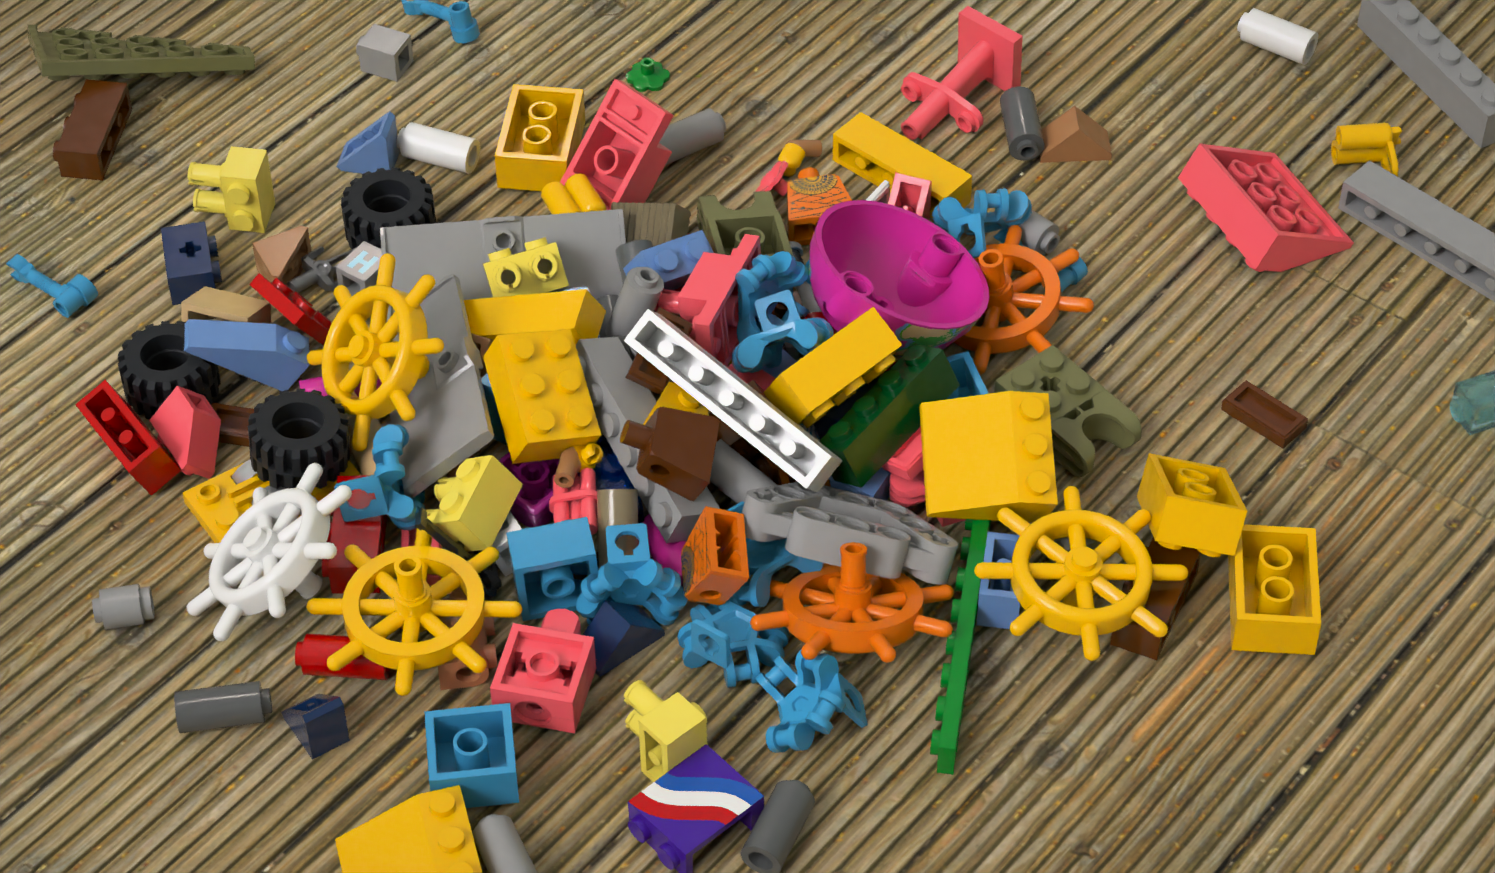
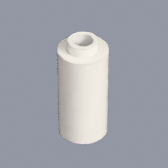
M1253 8L1249 13L1245 12L1240 18L1237 31L1241 32L1240 39L1242 41L1302 65H1306L1309 62L1318 42L1317 32Z
M410 122L406 128L403 127L397 137V147L400 148L401 155L406 158L467 174L474 171L479 160L480 142L475 138Z

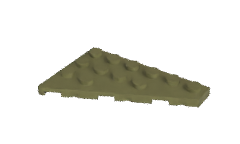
M27 25L28 40L42 76H48V79L55 81L67 80L69 76L84 75L86 79L97 80L105 78L107 74H119L122 78H138L140 73H154L158 77H173L176 75V72H189L193 76H207L211 74V71H224V73L229 75H242L245 73V70H255V56L248 46L208 43L201 46V48H193L186 45V40L134 35L125 41L112 38V32L76 30L61 27L52 31V33L38 32L37 25Z

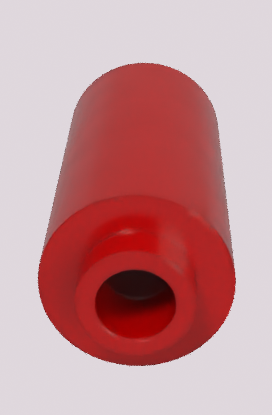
M307 633L304 641H298L296 644L295 665L301 666L303 675L388 680L390 668L378 665L363 655H360L338 671L330 670L327 667L328 657L351 642L348 636Z

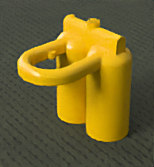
M1385 122L1337 126L1336 140H1333L1331 144L1333 164L1367 163L1369 160L1381 162L1382 168L1398 177L1399 167L1395 148L1396 145L1401 143V138L1399 137L1400 133H1402L1401 128L1391 127L1390 124Z
M581 173L572 175L565 185L555 181L547 184L541 191L542 200L551 214L607 210L605 203L588 177Z

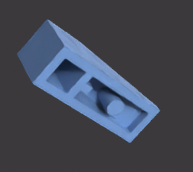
M188 319L185 323V352L280 391L288 390L310 365L306 359L309 353V338L280 325Z

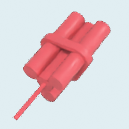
M591 468L581 470L580 476L576 473L573 485L568 488L559 487L554 481V475L553 496L549 500V509L553 513L554 523L587 517L591 535H594L598 531L596 472Z

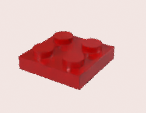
M259 273L249 285L296 327L324 346L332 321L319 311L316 312L312 308L313 305L298 292H294L279 278L275 277L271 282Z

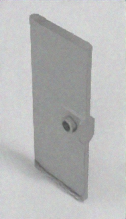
M623 209L524 217L506 216L472 221L380 227L382 255L390 253L396 260L392 288L409 293L425 274L434 277L435 285L446 276L454 274L460 279L464 300L492 298L482 264L490 261L488 254L510 248L511 254L519 253L526 250L524 243L546 237L548 244L556 242L569 283L567 287L550 292L587 289L597 300L605 295L619 296L623 286L615 252L617 247L626 243ZM392 306L388 308L387 319L395 312Z
M454 274L446 276L438 282L420 304L426 318L428 338H440L444 343V349L438 354L426 355L429 359V370L425 377L417 380L414 388L408 395L416 412L415 418L411 421H404L396 409L390 413L391 424L404 426L409 433L408 444L403 448V454L399 456V462L405 467V476L402 478L404 495L410 498L420 494L432 483L490 443L494 438L480 370L483 369L481 355L472 339L460 279ZM399 333L393 340L399 341Z

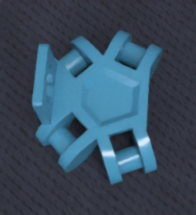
M1006 188L997 189L996 193H986L983 189L975 191L974 208L964 209L957 199L946 197L934 208L932 217L937 226L948 232L959 243L963 233L975 236V245L968 252L973 258H978L986 250L985 233L1009 228L1011 225L1023 224L1032 213V204L1028 196L1019 190L1008 194ZM987 208H995V211L987 212Z
M781 251L772 256L759 254L752 260L753 268L750 270L743 268L736 273L739 316L737 338L739 343L751 335L763 332L754 304L756 300L784 290H790L793 294V287L800 286L807 280L809 276L808 267L802 262L796 261L795 257L789 252ZM795 301L800 318L801 316L806 318L809 310ZM775 302L768 308V319L771 323L778 326L786 324L785 321L788 319L789 310L787 309L782 319H779L772 314L778 303Z
M790 290L772 294L755 301V308L763 332L745 338L736 346L732 354V365L741 373L758 372L764 365L768 368L778 367L782 362L784 342L792 344L805 356L834 335L830 323L823 318L801 319ZM781 302L787 306L789 316L785 321L786 324L778 326L769 321L767 311L773 303Z
M388 424L376 432L372 449L373 461L376 464L375 475L336 483L334 490L340 485H347L351 491L361 489L368 494L374 493L376 497L363 509H356L346 501L340 506L344 521L348 522L387 514L390 520L400 529L412 530L417 528L415 526V517L421 507L425 509V506L422 504L425 501V490L412 498L404 495L401 479L405 476V467L399 462V456L403 454V448L409 441V433L404 426Z
M741 501L727 511L742 513L745 502ZM746 538L749 579L729 600L737 605H744L748 601L753 606L764 607L770 598V582L775 572L785 566H793L802 573L820 571L823 563L789 553L785 549L787 538L770 542H760Z
M646 524L607 526L608 562L600 567L598 574H590L581 582L582 593L576 602L578 613L583 618H586L589 625L606 600L631 605H642L651 612L655 620L660 624H673L679 615V611L684 608L688 601L684 596L679 573L671 568L662 569L660 563L650 558ZM632 535L639 540V545L633 549V555L624 556V551L616 546V541L619 537Z
M728 600L723 605L711 604L704 607L699 604L691 608L690 616L692 622L679 630L677 638L679 645L685 648L682 653L685 666L697 668L703 666L709 660L723 667L727 688L736 687V682L750 680L752 684L758 683L755 677L760 674L759 661L766 666L774 667L776 664L773 660L781 655L785 658V652L782 647L788 644L789 631L786 627L755 631L750 625V620L757 614ZM746 650L747 663L734 665L731 652Z
M800 650L795 659L796 670L779 655L773 660L776 665L766 674L761 672L755 677L757 682L777 702L780 724L770 726L766 732V744L769 750L774 753L785 752L790 747L795 751L808 750L812 745L815 731L826 735L830 734L833 725L829 721L834 712H844L861 728L868 725L861 693L839 673L838 662L832 655L824 653L818 655L813 660H806L803 658ZM788 677L796 687L785 697L777 686ZM845 692H846V693L850 696V698L852 699V701H853V703H854V706H855V709H854V707L852 706V704H851L849 698L846 697Z

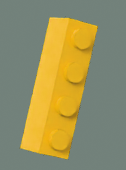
M862 112L833 133L832 160L876 186H879L884 180L888 181L890 193L895 173L932 181L931 218H933L932 212L934 208L946 197L957 199L963 208L971 202L973 177L971 174Z
M587 289L464 300L471 333L493 339V341L497 335L571 328L576 346L579 339L598 338L606 310Z

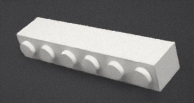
M647 309L624 339V342L806 489L819 492L843 461L661 314Z

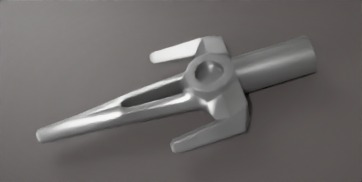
M318 247L301 257L302 268L306 272L287 282V286L294 292L299 293L317 283L325 291H334L338 286V280L334 282L332 276L336 273L337 265H332L345 259L356 248L326 261H315L313 259L324 251V247Z

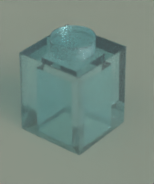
M1495 370L1455 384L1452 401L1450 402V412L1454 420L1460 422L1469 435L1495 427Z

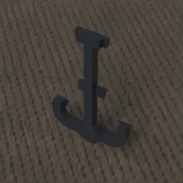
M422 507L419 509L415 517V526L420 531L425 530L444 548L466 561L473 558L464 550L465 545L460 541H453L427 518L428 512ZM483 550L474 551V554L477 555ZM496 562L478 573L484 583L485 601L495 597L497 589L502 586Z

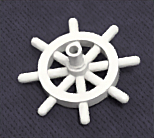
M310 464L296 488H286L271 494L263 487L256 488L253 491L254 505L235 521L220 543H209L204 547V555L212 559L209 569V587L188 603L187 611L192 616H198L215 602L219 601L226 609L213 631V636L216 640H227L241 616L254 615L269 609L272 617H282L286 612L284 598L294 589L304 599L313 597L320 590L322 578L311 570L318 559H332L337 554L336 546L333 543L327 542L330 531L329 514L348 501L352 495L349 486L340 485L322 500L318 501L311 493L323 473V468L320 464Z

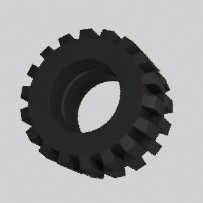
M393 167L391 170L380 168L373 173L368 171L362 174V178L352 180L350 182L351 187H346L343 191L341 207L346 240L349 242L351 249L358 247L363 241L381 248L380 227L436 223L432 188L430 184H426L425 179L421 175L415 176L413 171L406 170L403 172L400 171V168Z
M162 321L160 325H147L145 330H137L131 334L132 340H125L122 344L123 350L118 353V368L126 401L130 406H133V410L138 415L145 413L146 419L150 420L176 386L204 395L210 405L213 403L212 397H217L219 393L221 379L218 365L184 351L186 322L177 321L175 324H170V321Z
M296 389L295 392L284 390L280 391L278 396L270 395L266 397L265 403H258L255 406L254 413L250 414L248 420L251 466L253 471L258 473L260 480L263 482L269 481V486L276 489L279 487H284L285 489L296 488L307 467L312 463H318L322 466L323 473L315 487L321 489L327 486V481L335 482L337 476H340V472H345L348 467V460H350L349 420L341 403L335 404V398L330 395L322 396V393L316 390L312 392H305V389Z

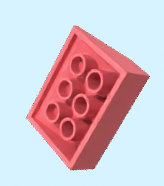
M1199 143L1178 177L1188 189L1187 194L1199 202L1206 211L1207 218L1220 227L1226 234V240L1234 247H1237L1245 257L1246 264L1255 271L1283 272L1350 249L1354 244L1275 153Z

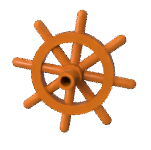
M1011 225L1008 228L1004 244L986 245V250L978 258H974L985 275L989 287V302L987 309L982 314V316H985L982 327L973 326L969 332L954 341V343L975 352L973 362L980 375L986 372L991 354L1013 352L1029 345L1040 353L1052 346L1044 335L1053 327L1060 311L1089 313L1093 310L1094 303L1090 298L1062 296L1058 272L1078 261L1079 252L1076 249L1070 248L1048 260L1039 252L1025 246H1020L1022 229L1018 225ZM1012 270L1026 273L1014 281L1011 279ZM1039 283L1045 289V294L1023 293ZM1017 308L1036 310L1026 318ZM1006 319L1012 324L998 328L999 322Z
M851 542L840 547L841 567L823 563L820 571L801 573L789 583L771 580L770 596L783 599V610L757 614L750 620V625L755 631L786 627L794 637L805 643L801 649V654L806 660L815 659L825 650L846 654L876 652L883 662L891 663L896 658V651L893 647L905 643L917 632L943 638L949 637L952 634L953 627L948 621L923 616L924 604L950 600L954 595V590L948 584L920 588L914 580L902 573L896 579L867 574V547L861 543Z

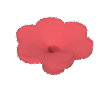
M785 160L782 162L778 161L771 171L762 178L760 186L755 192L774 189L781 196L786 195L787 181L782 176L788 167V163Z

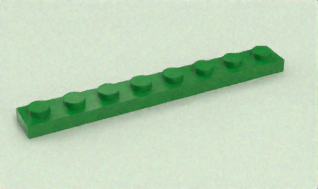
M966 519L965 530L971 531V537L963 536L960 560L967 561L966 568L958 567L955 591L962 592L961 599L953 598L950 623H957V629L952 631V634L947 637L945 655H952L951 663L943 662L940 684L941 688H947L946 696L938 695L935 721H942L941 730L933 729L930 755H938L937 773L954 775L981 579L975 575L974 569L978 563L984 561L987 532H990L991 520Z

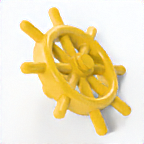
M390 253L383 254L380 258L376 285L364 288L353 296L344 285H338L334 289V296L341 309L329 328L324 348L312 350L306 357L310 365H322V379L327 395L335 398V404L341 403L345 413L356 416L352 447L358 452L364 451L367 448L371 420L382 418L395 409L404 421H411L415 418L416 412L408 395L411 393L417 380L425 377L429 370V359L426 355L438 354L444 349V343L440 338H428L426 318L420 306L435 286L434 277L429 274L423 275L409 293L392 288L396 260ZM392 306L395 312L387 321L388 308ZM371 316L370 328H369V326H368V324H367L366 321H367V319ZM399 333V341L393 340ZM353 362L354 365L349 371V364ZM378 377H379V379H380V381L382 382V384H381L380 387L376 390L377 380H378ZM361 382L360 393L358 398L354 390Z
M1068 486L1063 492L1065 510L1045 515L1031 524L1007 507L1001 508L998 511V520L1020 536L1015 544L1011 563L981 562L975 566L974 573L980 579H1010L1013 592L1021 606L1025 609L1010 624L1009 629L1014 636H1022L1039 621L1059 632L1081 636L1084 657L1089 661H1095L1100 657L1098 635L1122 629L1132 621L1138 623L1155 637L1161 638L1167 634L1168 627L1166 623L1144 608L1148 600L1152 581H1182L1187 578L1188 569L1181 564H1152L1147 548L1136 535L1151 520V514L1148 510L1140 509L1126 522L1121 523L1102 513L1082 510L1079 490L1075 486ZM1069 537L1070 551L1068 552L1053 540ZM1085 538L1101 542V544L1093 550L1086 546ZM1039 550L1055 563H1029V560ZM1117 552L1127 564L1103 563ZM1034 579L1059 581L1044 592ZM1107 580H1133V588L1128 594H1125ZM1097 593L1112 605L1095 608L1093 596Z
M418 528L415 546L392 549L374 558H370L357 545H348L344 550V555L358 570L349 580L343 598H312L306 605L307 611L314 615H343L345 629L351 642L328 657L327 667L332 671H338L360 655H363L378 665L397 670L395 691L400 696H406L411 692L414 671L437 667L456 657L474 673L484 672L487 667L485 659L470 646L481 632L485 617L516 618L522 613V606L517 601H485L484 589L478 573L498 560V549L492 546L487 547L466 561L453 552L432 547V536L425 530L420 531ZM427 574L444 577L431 587L426 582ZM379 587L391 599L367 598ZM458 587L467 597V600H441ZM361 615L387 617L369 629ZM438 617L461 618L452 628H449ZM399 628L403 629L401 642L385 639ZM425 630L435 637L418 642L419 633Z

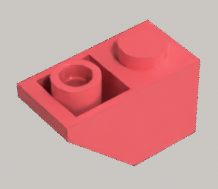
M176 386L149 421L158 433V441L169 449L175 458L174 461L181 468V472L189 476L196 474L210 479L215 473L221 419L204 395Z

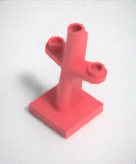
M966 6L959 12L958 64L940 83L915 72H910L903 79L901 91L905 98L912 102L916 100L923 101L901 124L903 134L911 140L917 138L922 140L948 114L955 118L957 126L963 132H976L983 125V116L974 105L964 98L983 80L1004 91L1012 87L1021 86L1023 36L977 10Z

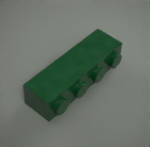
M915 343L903 353V356L886 373L879 377L878 382L863 397L858 399L853 407L836 424L829 428L828 433L819 442L843 460L832 473L834 481L862 488L920 428V404L946 400L960 386L943 349Z

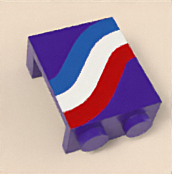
M705 744L628 801V827L632 835L639 842L644 843L646 841L657 852L660 861L668 869H675L679 873H693V854L738 820L752 831L764 808V795Z

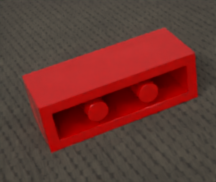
M106 380L75 404L128 473L151 496L181 471V468L131 406Z
M371 475L337 476V483ZM354 489L348 503L356 509H363L376 497L374 493L368 494L364 490ZM340 507L329 514L333 516V521L330 522L327 542L333 543L336 546L337 554L332 559H322L321 566L322 576L329 577L332 594H344L349 580L358 570L344 555V550L348 545H357L370 558L384 553L387 514L348 522L343 520ZM378 587L372 593H380L381 589Z

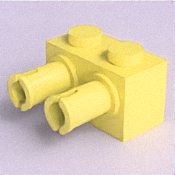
M231 146L226 161L222 165L190 163L188 168L189 185L220 187L222 191H209L197 188L193 196L195 212L225 214L230 230L265 233L275 206L267 150Z
M546 237L524 243L526 250L519 253L511 254L510 248L488 254L490 261L482 264L492 297L547 293L569 286L556 242L548 244Z
M493 455L467 458L458 467L456 477H442L437 480L439 485L435 484L434 493L438 501H440L439 509H425L428 512L427 518L453 541H460L465 545L464 550L466 552L484 550L493 545L523 484Z
M642 680L633 682L624 693V702L632 706L634 710L627 716L625 726L639 737L641 772L652 782H655L707 744V717L697 703H690L678 692L664 701Z

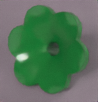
M643 58L641 62H637L632 66L631 71L626 73V81L633 84L634 89L638 92H645L647 90L659 91L663 89L664 83L670 79L669 71L663 69L662 64L654 61L652 58Z

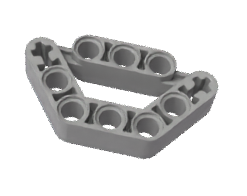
M799 482L752 489L747 491L742 510L745 534L748 539L770 542L787 538L785 549L789 553L841 567L840 547L851 542L861 543L867 547L866 573L884 578H899L903 568L916 578L927 583L946 584L948 583L958 548L956 540L902 505L825 485L822 486L819 492L806 489Z

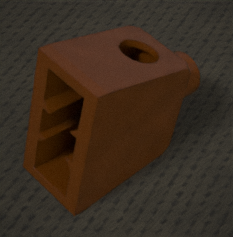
M659 407L645 425L627 420L620 435V443L640 449L636 467L639 475L694 502L710 483L720 419L713 416Z

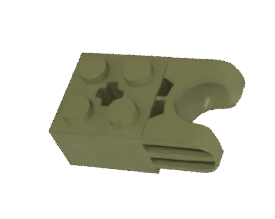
M770 191L753 192L754 203L752 206L742 210H732L724 207L715 195L698 196L696 218L699 231L703 230L714 253L731 255L732 250L739 246L744 235L749 234L760 236L762 255L772 256L781 251L789 252L793 255L780 211H777Z
M1054 345L995 380L994 393L1020 391L1049 394L1054 459L1076 477L1085 476L1094 470L1095 448L1090 440H1106L1118 448L1125 449L1141 439V424L1136 414Z

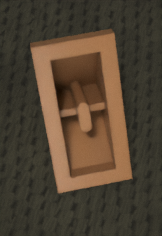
M1073 106L1042 129L1045 146L1043 152L1039 155L1040 163L1111 160L1112 158L1108 131L1076 106Z
M299 226L252 243L257 271L271 282L277 277L286 285L287 282L298 277L302 272L301 257L312 252L308 227Z

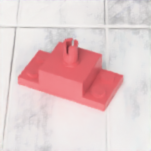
M614 79L560 182L565 185L566 181L574 174L581 173L586 175L605 203L607 210H611L612 202L645 203L672 154L671 150L659 142L674 115L625 82Z
M745 234L739 246L732 250L731 255L703 252L682 290L674 291L663 288L655 311L660 307L670 313L680 314V318L692 323V331L689 337L726 367L732 359L733 350L739 344L737 338V325L739 321L738 284L735 275L743 268L747 270L753 268L752 260L761 254L760 236Z

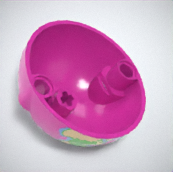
M853 200L835 204L826 209L819 217L810 242L809 278L814 298L820 310L837 332L874 307L902 344L893 356L902 357L903 353L915 343L939 349L946 348L969 332L987 309L989 287L980 266L962 244L929 220L894 205L867 200Z

